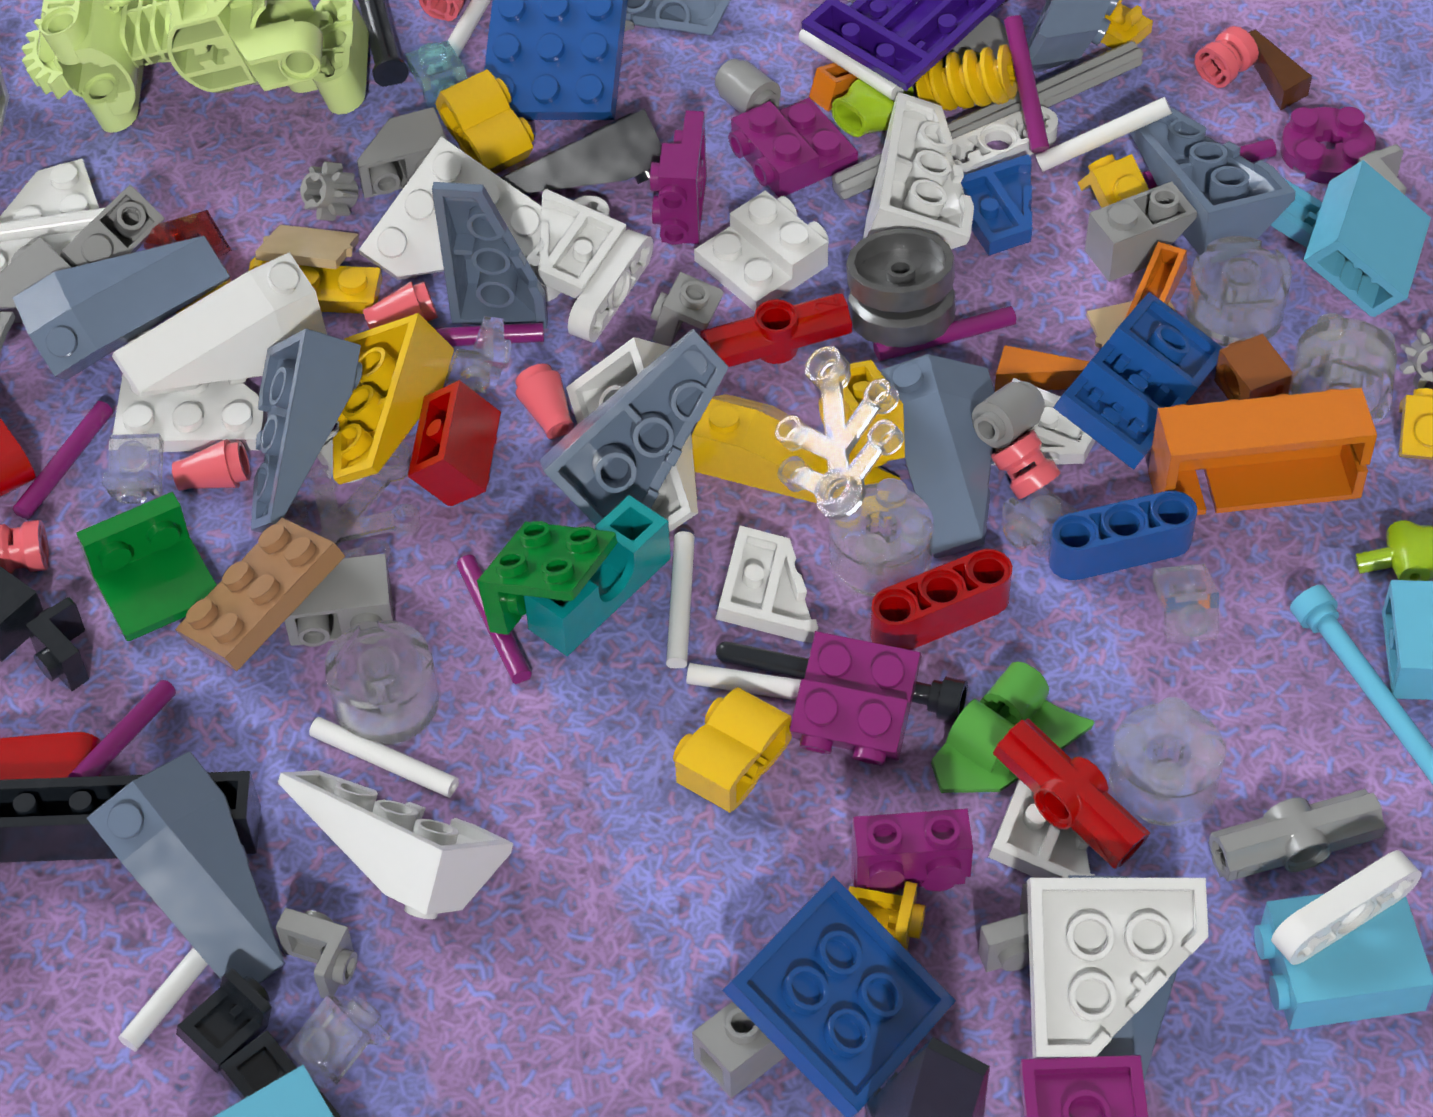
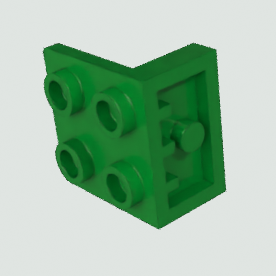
M173 491L76 532L88 570L127 641L137 639L186 617L188 610L196 602L204 599L217 586L189 536L181 505Z
M525 521L477 580L490 632L509 635L520 619L526 614L524 596L563 601L574 600L618 543L616 533L595 530L586 526L569 527L552 525L543 521Z

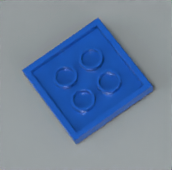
M492 0L484 70L488 69L495 79L500 78L506 84L511 95L509 106L518 118L523 117L525 120H615L628 0Z
M834 876L806 902L722 989L845 1117H853L863 1108L872 1094L885 1083L956 1002L933 976Z

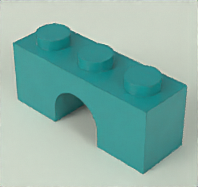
M630 495L594 527L595 530L615 532L618 543L574 600L563 601L524 596L528 630L567 657L671 559L668 520Z

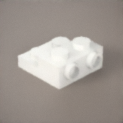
M763 191L730 212V227L695 248L694 261L755 312L761 303L779 299L828 266L829 239L826 231L819 223L812 221L807 225L797 217V211L787 197L780 196L775 199L767 191Z

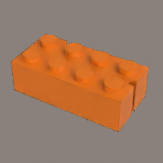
M1362 387L1342 390L1329 389L1322 392L1293 395L1279 394L1273 397L1243 400L1229 399L1223 402L1194 405L1180 404L1172 407L1158 408L1148 474L1154 494L1164 491L1183 492L1196 503L1197 515H1204L1207 510L1196 470L1204 469L1215 513L1358 499L1362 497L1368 473L1366 465H1370L1377 432Z

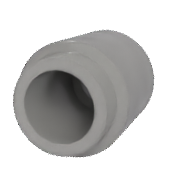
M731 59L718 70L715 77V86L719 91L720 97L741 114L769 101L778 108L781 95L780 86L749 61Z
M1029 382L1007 383L974 408L972 423L976 434L983 442L993 448L1001 449L1009 446L1039 423L1045 408L1044 398L1038 388Z

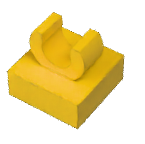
M1119 0L1111 15H1105L1104 17L1111 22L1101 43L1113 49L1129 41H1133L1138 45L1152 32L1153 21L1142 15L1140 6L1136 5L1130 9L1121 4L1122 0Z

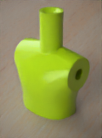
M858 79L850 86L847 94L832 102V116L837 125L853 137H861L866 134L888 130L894 101ZM911 86L907 91L904 90L903 93L913 96V87Z
M1407 520L1394 522L1386 530V548L1355 554L1359 574L1393 567L1398 580L1430 581L1433 579V525H1419Z

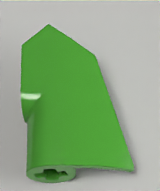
M1012 662L980 701L974 698L963 709L953 724L946 743L933 757L931 765L940 792H1000L1017 781L1019 778L995 757L993 752L1009 730L1022 719L1026 720L1029 718L1061 749H1064L1091 730L1095 722L1048 702L1046 699L1049 694V686L1042 674L1026 663Z

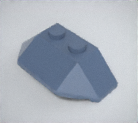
M1046 0L1028 43L1033 71L1037 73L1079 59L1091 42L1098 45L1111 22L1104 17L1105 15H1111L1119 0Z

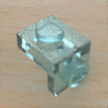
M448 40L440 43H427L418 50L405 54L408 68L423 91L426 109L434 107L436 114H439L435 102L440 91L467 79L464 64Z

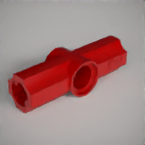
M842 293L832 294L792 305L785 300L774 299L761 303L756 308L754 316L701 330L700 337L728 367L757 359L771 364H782L792 360L800 347L851 334L852 320L848 304Z
M1029 718L1019 721L997 744L993 755L1034 793L1035 805L1045 820L1059 829H1073L1114 869L1121 867L1149 837L1150 832L1108 793L1107 780L1095 764L1083 757L1071 759Z

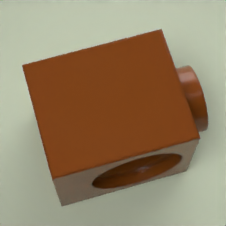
M1260 334L1244 341L1232 342L1227 347L1220 349L1214 381L1228 400L1273 397L1279 394L1290 395L1294 373L1264 334Z

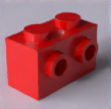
M461 380L425 396L408 477L447 506H454L486 492L490 479L489 473L494 446L497 441V430L501 412Z

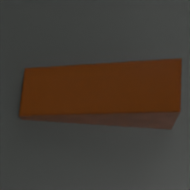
M1256 29L1250 31L1249 34L1254 38L1259 51L1258 60L1253 65L1280 111L1308 96L1312 75Z

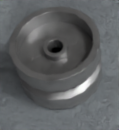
M896 228L876 232L860 240L849 251L846 263L847 283L850 288L848 298L849 313L852 326L858 334L868 341L880 343L884 346L910 347L926 344L942 336L954 321L956 312L955 290L953 288L955 277L954 255L949 244L937 235L919 229Z

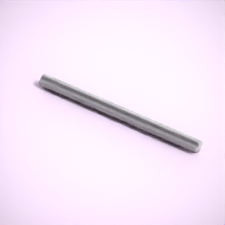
M1129 41L1036 83L1040 105L1046 108L1051 107L1139 67L1142 64V49L1138 48L1135 42ZM1019 91L1016 97L1012 100L1009 99L1007 103L998 105L993 102L988 106H984L947 123L952 139L1022 110ZM882 153L833 175L832 187L840 199L846 200L874 187Z

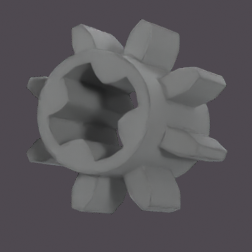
M324 161L322 167L310 166L309 174L304 177L301 183L300 193L305 203L304 208L307 210H317L316 217L318 220L334 221L337 215L349 216V209L357 201L358 186L354 180L355 174L342 172V163Z
M1417 329L1418 339L1411 346L1408 344L1400 345V348L1407 353L1408 362L1402 363L1399 366V370L1403 374L1417 372L1413 379V385L1417 389L1423 388L1427 381L1433 382V368L1428 369L1422 364L1428 360L1426 352L1433 350V338L1428 337L1421 329Z

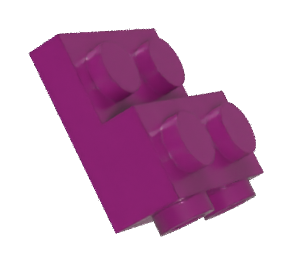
M806 98L781 110H778L769 101L731 118V132L728 135L732 151L738 158L744 157L752 166L758 182L762 186L768 185L778 197L787 196L858 164V151L810 98Z
M685 110L683 130L675 129L674 143H662L660 163H651L650 190L659 191V195L653 197L652 223L661 225V242L672 245L682 243L699 244L707 180L704 111Z
M815 631L805 678H801L789 730L793 738L800 739L799 747L821 754H831L832 747L853 750V759L874 765H884L886 758L899 760L922 658L921 652Z
M968 808L853 817L851 865L853 887L892 894L898 889L904 888L905 882L908 881L917 883V887H924L926 890L938 892L948 890L955 886V884H965L966 877H971L973 842Z
M1141 1055L1021 1059L1020 1080L1024 1117H1148Z

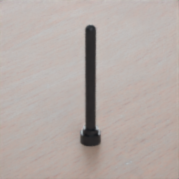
M729 641L721 642L716 648V656L722 662L796 678H805L809 658ZM945 677L943 681L933 680L932 684L916 681L912 702L927 705V711L936 713L937 719L955 722L965 707L968 681Z

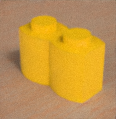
M488 69L440 91L435 105L445 126L464 153L496 174L527 159L534 148L532 145L534 135L529 123L523 117L518 118L509 106L511 95L506 84L500 78L495 79Z
M739 687L733 689L724 698L718 697L706 713L705 724L693 735L690 733L686 734L674 751L673 761L675 762L676 783L731 813L741 805L753 790L761 775L770 769L792 739L789 731L792 722L791 716Z

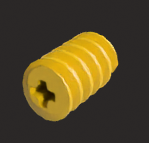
M1007 44L999 46L997 59L990 47L982 48L980 61H978L976 52L973 49L966 50L963 55V64L955 51L948 53L946 66L943 59H941L916 82L918 98L941 105L945 111L955 110L958 106L968 109L975 104L984 107L992 102L998 105L1007 103L1009 99L1012 100L1016 97L1018 90L1009 46Z

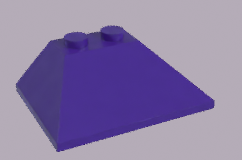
M826 0L806 17L801 24L802 29L907 91L1005 0H856L850 6L839 0Z

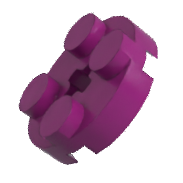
M1301 107L1291 113L1290 121L1284 127L1280 151L1284 162L1292 170L1295 166L1298 170L1306 173V179L1317 183L1329 184L1330 180L1356 165L1360 157L1375 151L1376 138L1371 127L1364 122V113L1355 107H1344L1341 109L1331 107L1310 109ZM1320 142H1332L1336 144L1335 149H1326L1325 144Z

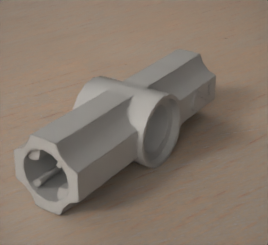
M1362 789L1313 804H1309L1305 798L1287 799L1271 807L1264 814L1263 818L1211 832L1208 843L1211 849L1212 862L1219 876L1224 877L1229 882L1284 866L1289 872H1299L1315 867L1326 860L1333 851L1382 838L1386 826L1383 821L1382 807L1374 793H1368L1366 789Z

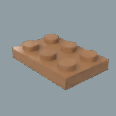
M281 518L276 524L263 531L258 539V543L241 561L234 563L225 571L222 581L204 599L196 602L188 610L186 618L175 630L190 645L233 670L238 671L342 561L345 555L334 542Z

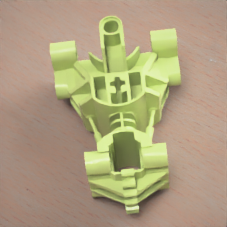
M43 0L41 19L34 21L39 30L26 33L30 43L22 46V50L26 55L22 58V62L37 87L40 86L46 95L53 92L57 99L62 98L69 90L74 95L82 97L101 128L109 133L122 131L136 120L144 66L160 62H171L175 70L186 81L199 89L212 93L234 91V88L244 85H260L263 91L288 86L296 93L319 90L328 109L335 114H347L354 111L363 103L366 95L369 31L354 0H320L315 10L310 0Z

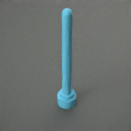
M1324 585L1308 588L1294 599L1290 606V611L1303 628H1310L1314 633L1320 632L1433 785L1432 746L1338 622L1339 613L1336 610L1338 603Z

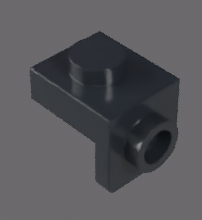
M67 597L53 607L43 610L35 619L26 624V628L36 651L34 655L35 662L43 674L50 681L59 677L71 691H74L87 682L89 677L79 650L70 642L85 632V628L77 605L71 598Z
M230 968L222 976L220 988L177 1025L176 1035L211 1069L218 1073L221 1064L252 1042L268 1027L272 1009L269 1003V995L254 978L250 976L243 978L233 968Z

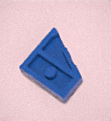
M1029 154L966 174L963 177L961 185L964 194L971 196L974 205L971 230L988 256L1031 242L1032 158Z

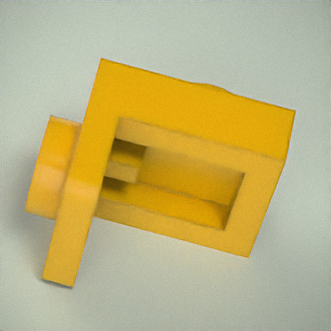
M1113 154L1094 161L1087 166L1090 173L1078 182L1081 191L1092 188L1101 208L1149 190L1133 154L1115 160Z
M1414 389L1413 395H1406L1399 404V412H1402L1399 457L1433 460V389Z
M906 881L903 896L849 886L848 891L906 950L910 937L920 939L926 905L916 903L917 883Z

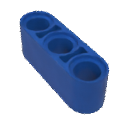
M1164 491L1061 516L1054 522L1051 531L1048 557L1049 567L1060 578L1080 580L1185 554L1189 550L1193 539L1198 512L1196 503L1183 492Z

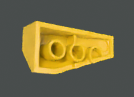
M419 313L344 338L346 341L361 345L358 362L362 363V375L358 386L353 390L337 420L339 422V431L333 438V479L339 485L379 473L419 420L424 397L444 387L454 348Z
M729 394L714 396L692 433L694 471L697 473L886 521L900 485L901 478L880 466L856 467L846 450L838 448L836 441L773 405Z

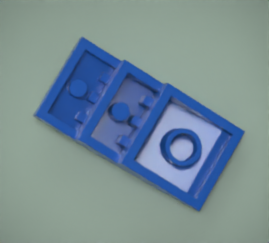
M1148 292L1118 326L1104 346L1090 360L1053 408L1134 470L1152 448L1158 408L1186 404L1217 365L1219 351L1223 347L1152 293Z

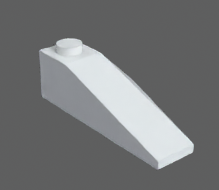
M901 92L897 93L866 218L863 239L876 232L902 228L919 229L937 235L949 244L951 249L968 243L971 236L974 205L971 196L964 194L961 185L964 174L961 165H955L951 153L953 140L941 105Z
M289 252L244 273L113 352L112 357L137 396L141 397L197 389L200 384L228 381L229 385L244 383L247 378L263 376L268 348L304 329H310L326 335L327 332L316 291Z
M633 337L568 385L566 389L577 424L667 351L670 346ZM691 433L682 448L675 466H672L659 489V495L651 510L668 520L669 533L698 514Z
M318 770L282 772L279 776L278 784L383 894L405 904V912L418 918L436 919L438 913L463 910L512 851L514 843L472 823L454 818L449 825L435 820L422 819L425 811L423 806L411 802L403 804L390 800L376 801L378 795L376 790Z

